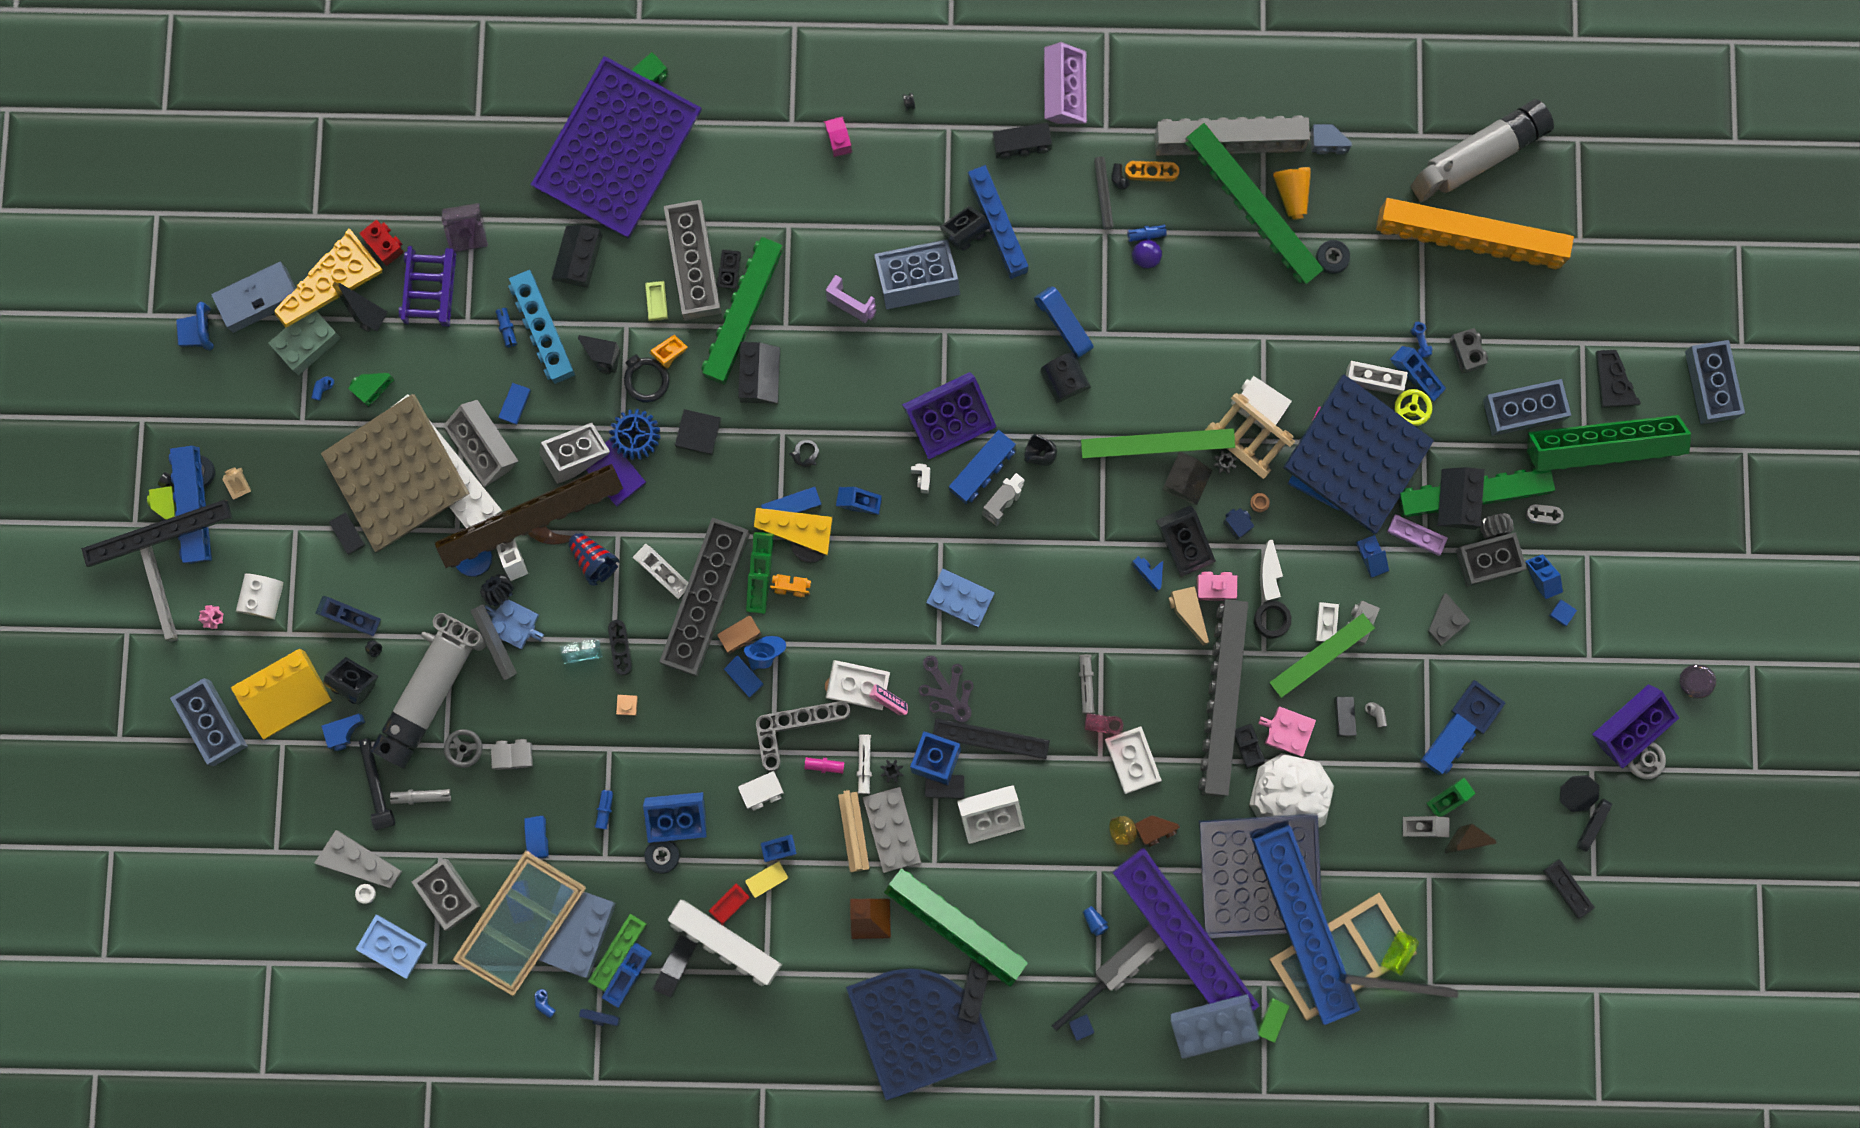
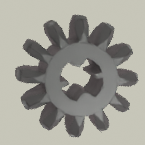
M1500 513L1484 518L1481 521L1480 530L1484 538L1491 539L1510 534L1514 530V524L1509 514Z

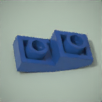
M544 816L525 818L527 852H530L539 859L548 857L546 818Z

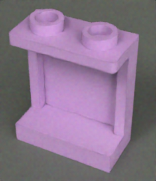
M835 275L826 289L827 301L864 323L868 319L871 320L876 313L875 298L871 296L865 305L842 292V278Z

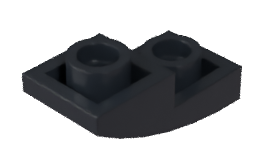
M722 249L717 287L736 289L741 251Z

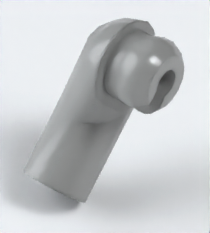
M1374 702L1366 704L1365 711L1376 718L1377 727L1387 726L1384 709Z

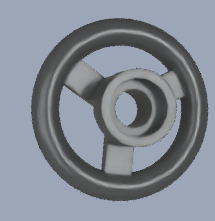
M467 729L451 733L444 744V755L447 761L458 768H467L474 765L482 754L481 739L476 733ZM457 736H470L475 743L461 742ZM452 741L457 745L458 754L456 760L450 754V744ZM465 745L467 750L462 752L461 747ZM477 749L475 756L471 760L462 762L463 757H469L473 750Z

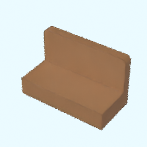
M747 616L720 632L718 637L727 653L731 654L762 634L752 617Z

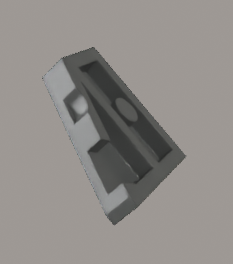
M1447 593L1442 596L1434 619L1428 629V633L1440 646L1470 622L1469 618Z

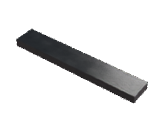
M937 718L935 719L933 735L957 743L1045 760L1050 740Z
M1339 974V981L1347 984L1458 998V991L1449 987Z

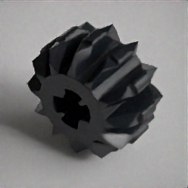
M497 574L495 577L491 576L489 580H486L485 584L481 585L480 593L486 603L496 607L499 603L503 604L505 600H508V597L513 595L514 587L508 577Z

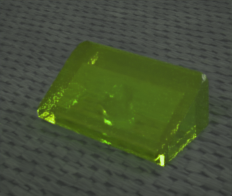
M1399 930L1380 965L1402 976L1419 945V941Z

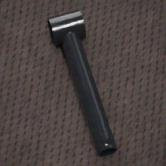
M370 738L360 740L358 742L375 813L371 814L373 828L377 831L395 826L394 814L391 809L386 808L373 752L370 751L372 748Z

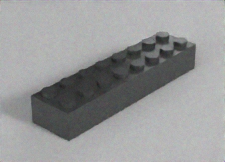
M715 518L711 519L659 663L661 665L695 677L699 676L748 541L749 530Z

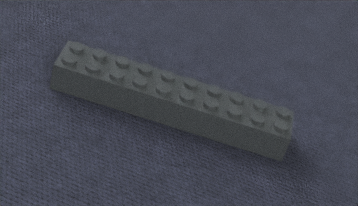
M1225 599L1217 607L1216 618H1219V623L1215 626L1214 637H1217V642L1213 645L1212 656H1215V661L1211 664L1210 675H1213V680L1209 683L1208 688L1211 700L1207 702L1206 707L1209 719L1205 721L1204 726L1207 738L1203 740L1202 752H1205V758L1201 759L1200 771H1203V777L1199 779L1198 790H1201V795L1225 798L1229 795L1248 602Z

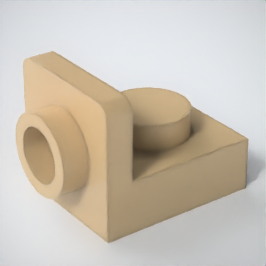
M234 467L225 472L222 480L233 499L251 492V488L243 475L242 468L236 469Z

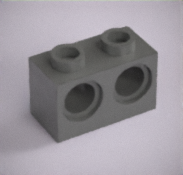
M1475 328L1452 335L1450 342L1462 374L1483 368L1488 363L1487 352L1482 349V339ZM1463 338H1468L1471 341V345H1466L1463 342ZM1469 356H1475L1477 363L1471 362Z

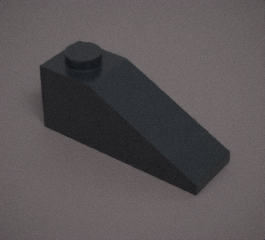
M334 282L333 288L353 319L360 324L359 327L366 332H370V330L377 332L388 312L343 284Z
M682 935L679 936L657 978L653 990L670 998L674 996L696 949L697 942L695 943Z

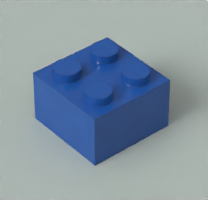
M923 732L910 766L911 773L948 785L961 752L960 743Z

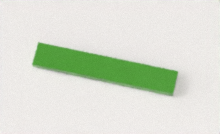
M1362 613L1273 679L1270 684L1282 698L1374 630L1375 627L1366 615Z

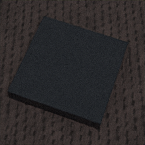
M684 409L675 447L712 455L721 417Z

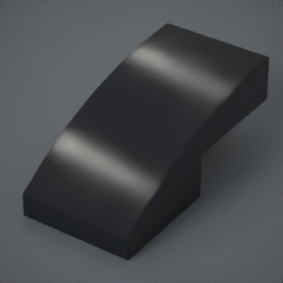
M1252 724L1235 729V739L1246 768L1249 769L1265 763V758L1258 744V738Z

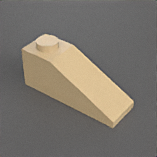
M1195 586L1173 591L1170 594L1171 597L1168 598L1170 608H1174L1176 615L1201 644L1207 645L1209 640Z

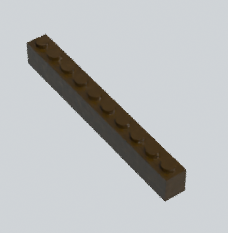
M609 464L435 542V546L445 568L456 567L463 560L474 559L483 551H492L501 543H509L519 535L524 536L531 533L537 527L547 526L550 521L563 519L568 513L573 511H581L588 504H596L601 502L602 498L606 496L617 495L623 489V486L613 465Z

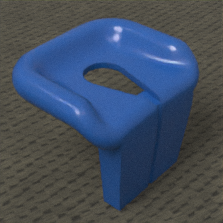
M199 302L197 304L195 316L176 320L178 345L180 347L203 346L209 351L214 348L213 343L209 341V331H207V314L211 311V308L206 303Z

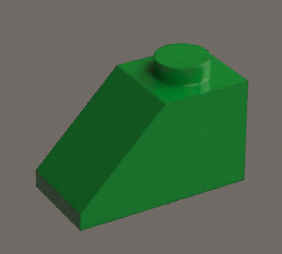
M389 373L361 374L351 381L348 389L370 407L395 379Z
M1462 778L1428 801L1427 804L1435 816L1442 817L1468 801L1476 793L1467 780Z

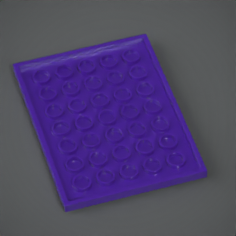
M603 56L533 179L531 186L629 239L702 108Z

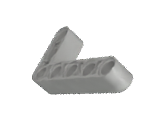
M839 701L760 716L756 721V728L764 768L769 772H775L781 766L776 732L846 720L850 716L851 710L846 702ZM840 706L847 708V713L843 716H839L836 713L837 708ZM819 710H826L828 716L825 719H819L817 717ZM801 713H807L809 719L802 723L799 722L798 716ZM783 716H787L790 719L789 724L786 726L779 724V720ZM769 720L770 727L768 729H761V721ZM768 738L774 741L773 746L769 749L763 746V742ZM771 757L777 760V764L773 768L767 767L766 764L767 760Z

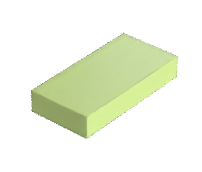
M665 282L645 283L649 321L668 319Z

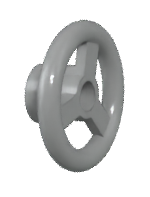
M1654 742L1642 751L1640 761L1634 765L1633 760L1628 764L1630 771L1639 778L1653 779L1659 776L1665 768V754L1662 748ZM1648 747L1653 748L1658 753L1660 762L1654 752L1648 751ZM1646 756L1650 759L1649 763L1645 761ZM1643 766L1657 767V769L1652 773H1642L1638 771Z

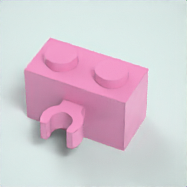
M1201 572V575L1197 576L1196 594L1198 600H1236L1237 576H1232L1231 572H1222L1221 575H1213V572Z

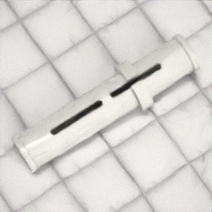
M859 735L858 794H870V777L872 776V772H870L871 735Z

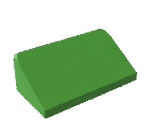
M1273 998L1270 999L1258 1029L1260 1037L1275 1043L1289 1005Z

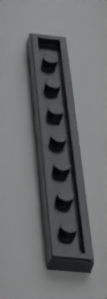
M222 500L81 548L86 567H92L233 518L228 500Z

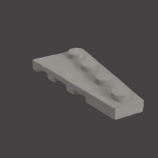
M338 830L334 832L315 861V864L388 888L393 887L402 873L401 870Z

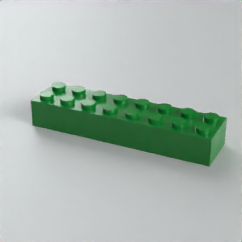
M1679 415L1528 432L1527 453L1537 471L1586 467L1587 465L1596 464L1604 465L1614 462L1623 463L1631 460L1641 461L1649 458L1689 454L1691 433Z

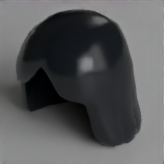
M1033 434L1026 446L1024 461L1026 463L1049 466L1054 463L1057 457V447L1052 441L1038 434ZM1044 450H1045L1044 456L1041 457V456H1040L1041 451H1044Z

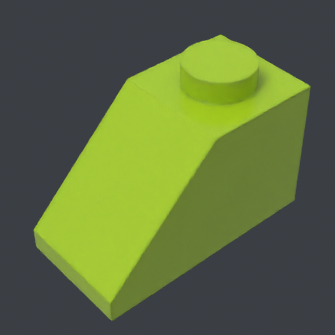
M174 487L150 489L149 496H147L148 506L164 519L175 517V511H177L176 503L173 500Z

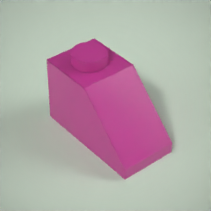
M843 117L824 121L834 157L852 153Z

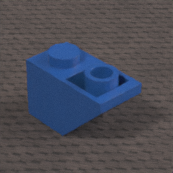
M1543 554L1525 561L1537 590L1545 599L1563 592L1560 573Z

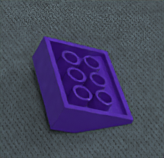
M971 372L902 404L928 459L997 427L978 382Z

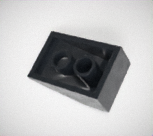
M1191 505L1156 520L1162 538L1181 577L1216 562L1198 515Z

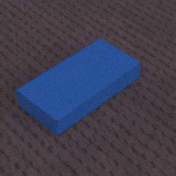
M512 383L498 418L517 425L531 390Z

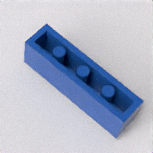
M998 430L951 483L949 491L965 504L969 501L972 503L979 495L977 493L981 487L985 488L990 483L991 475L993 473L997 474L1004 465L1002 463L1005 459L1010 460L1016 453L1014 450L1016 444Z

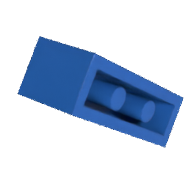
M1454 715L1420 762L1438 775L1447 774L1453 766L1451 764L1455 757L1458 759L1465 750L1462 748L1466 742L1470 743L1475 737L1474 731L1477 727L1461 715Z

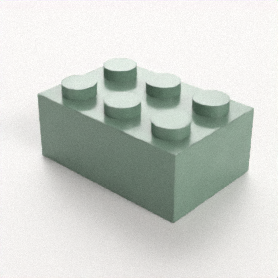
M315 311L285 328L268 344L299 376L336 344L341 337Z

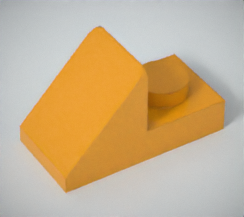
M673 335L653 348L649 353L668 369L673 360L683 354L688 347Z

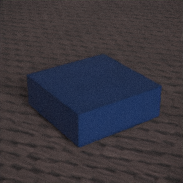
M1087 1014L1068 1022L1076 1041L1094 1033Z

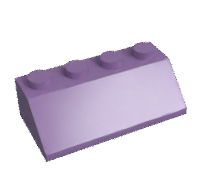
M1062 42L1045 47V119L1055 123H1086V51Z

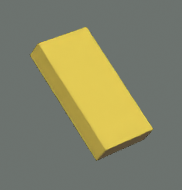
M778 861L745 882L754 898L789 879Z

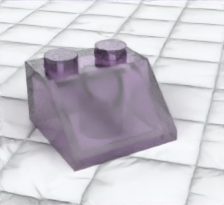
M480 203L442 209V223L449 248L458 252L488 246Z

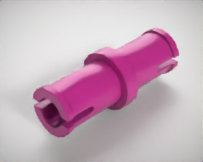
M806 757L804 769L822 771L821 773L833 772L843 774L844 762L827 760V758L815 759Z

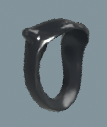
M803 440L798 442L794 451L789 453V455L800 466L805 468L812 465L816 466L815 460L819 455V448L813 441ZM803 444L812 445L815 449L814 454L804 462H801L800 447Z

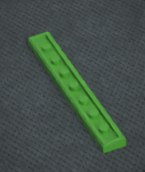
M1234 429L1081 439L1082 458L1235 448Z

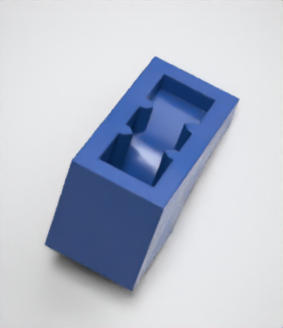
M356 714L322 725L327 747L340 751L345 749L346 745L351 744L350 738L353 731L365 723L363 715Z

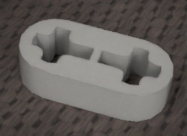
M1537 504L1530 506L1525 512V517L1529 522L1546 525H1556L1563 520L1564 516L1562 510L1558 507ZM1536 509V513H1541L1542 515H1538L1536 518H1534L1533 514H1530V512ZM1554 511L1558 518L1553 520V517L1546 516V514H1551Z

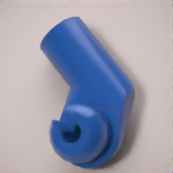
M327 376L316 381L311 399L321 401L322 393L333 387L334 379Z
M544 989L538 990L535 993V1007L551 1018L556 1010L548 1005L547 992Z

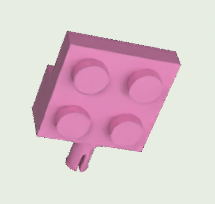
M1282 707L1277 708L1272 721L1260 717L1259 720L1261 721L1258 724L1269 728L1265 741L1266 745L1300 757L1304 756L1316 720Z

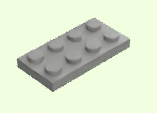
M898 787L863 797L883 873L921 863L901 788Z

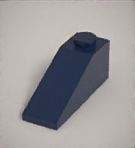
M322 596L315 613L373 637L381 620L378 617L326 596Z

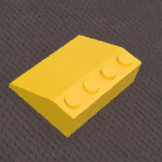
M302 649L292 652L231 687L239 704L263 739L270 737L332 702L307 653Z

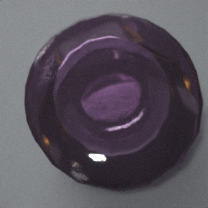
M1690 665L1682 671L1680 685L1689 697L1703 698L1710 695L1715 689L1716 676L1710 668L1704 665Z

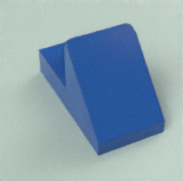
M1375 535L1356 542L1371 578L1389 571L1385 550L1381 551Z
M1138 556L1133 560L1132 566L1158 592L1162 585L1163 561L1150 570L1151 566L1146 559H1141Z
M792 835L761 843L765 862L796 855Z

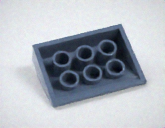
M948 239L874 254L886 310L960 295L958 277Z
M564 884L560 885L551 910L552 913L556 915L559 913L573 892L572 889ZM583 892L538 960L576 975L590 978L616 903ZM550 920L547 921L542 937L552 923Z

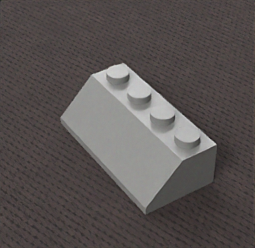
M478 400L460 405L443 425L484 487L508 473L518 462Z

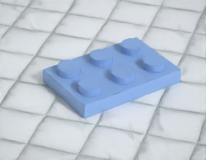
M375 915L356 950L408 979L428 944L381 916Z

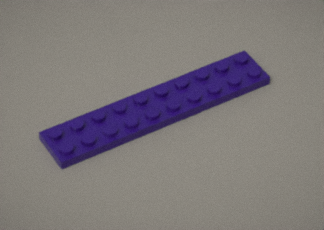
M1144 848L1112 871L1115 878L1208 1004L1248 994L1252 1010L1254 1011L1260 1006Z

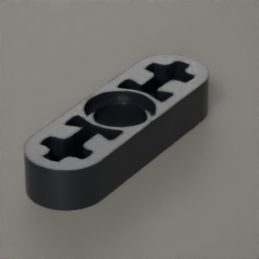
M613 620L608 626L614 669L619 675L625 676L632 671L627 628L621 620ZM615 624H618L620 627H622V629L619 630L620 637L624 636V639H616L613 641V638H617V633L615 631H612V629L615 628ZM619 642L624 643L626 646L625 651L622 653L615 651V646ZM627 655V658L623 659L628 667L622 672L621 669H618V666L621 665V659L616 660V656L623 657Z
M1604 798L1600 800L1577 843V848L1584 852L1589 850L1612 807L1611 802Z

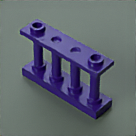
M408 246L407 252L404 253L406 271L402 307H399V318H401L404 324H409V317L437 318L442 326L450 327L457 255L454 249L445 248V254H442V256L415 254L412 246ZM414 262L442 263L444 269L440 274L414 273ZM413 280L437 281L442 284V291H412ZM411 298L438 300L440 302V309H437V311L410 309Z

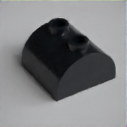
M971 206L966 207L939 226L950 244L958 251L960 249L961 251L967 250L971 246L970 242L974 239L980 240L986 235L985 231L990 228L985 216Z
M1074 353L1062 355L1048 362L1040 369L1056 403H1060L1091 388Z
M345 657L325 675L323 684L330 688L333 693L340 694L347 698L350 703L358 705L369 695L377 681L378 675Z

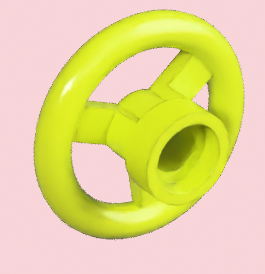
M1410 389L1397 397L1394 409L1403 418H1405L1404 414L1409 418H1414L1418 415L1421 418L1420 420H1406L1414 426H1420L1429 420L1432 414V403L1424 392ZM1412 395L1411 402L1400 409L1402 400L1406 396ZM1418 396L1426 403V414L1419 408L1417 403ZM1410 406H1414L1416 410L1412 411Z

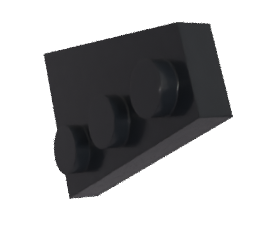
M1617 350L1596 351L1601 408L1639 406L1641 402L1634 393V387L1629 382Z

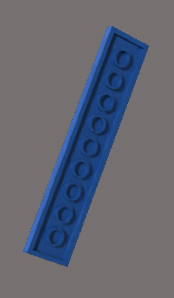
M1288 825L1253 839L1322 1024H1328L1360 1011L1351 984L1339 981V974H1346L1291 826Z

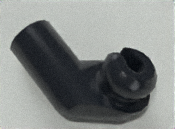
M1114 163L1111 180L1118 189L1125 190L1129 187L1130 182L1121 175L1123 165Z

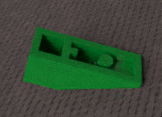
M653 52L632 69L635 73L654 83L665 81L667 78L666 74L668 73L667 67Z

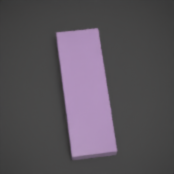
M1396 514L1387 530V533L1438 556L1441 555L1448 539Z

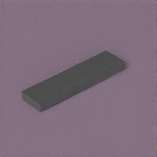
M484 604L472 609L470 612L502 678L506 680L514 676L517 672Z

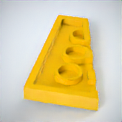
M756 508L754 528L828 556L833 518Z

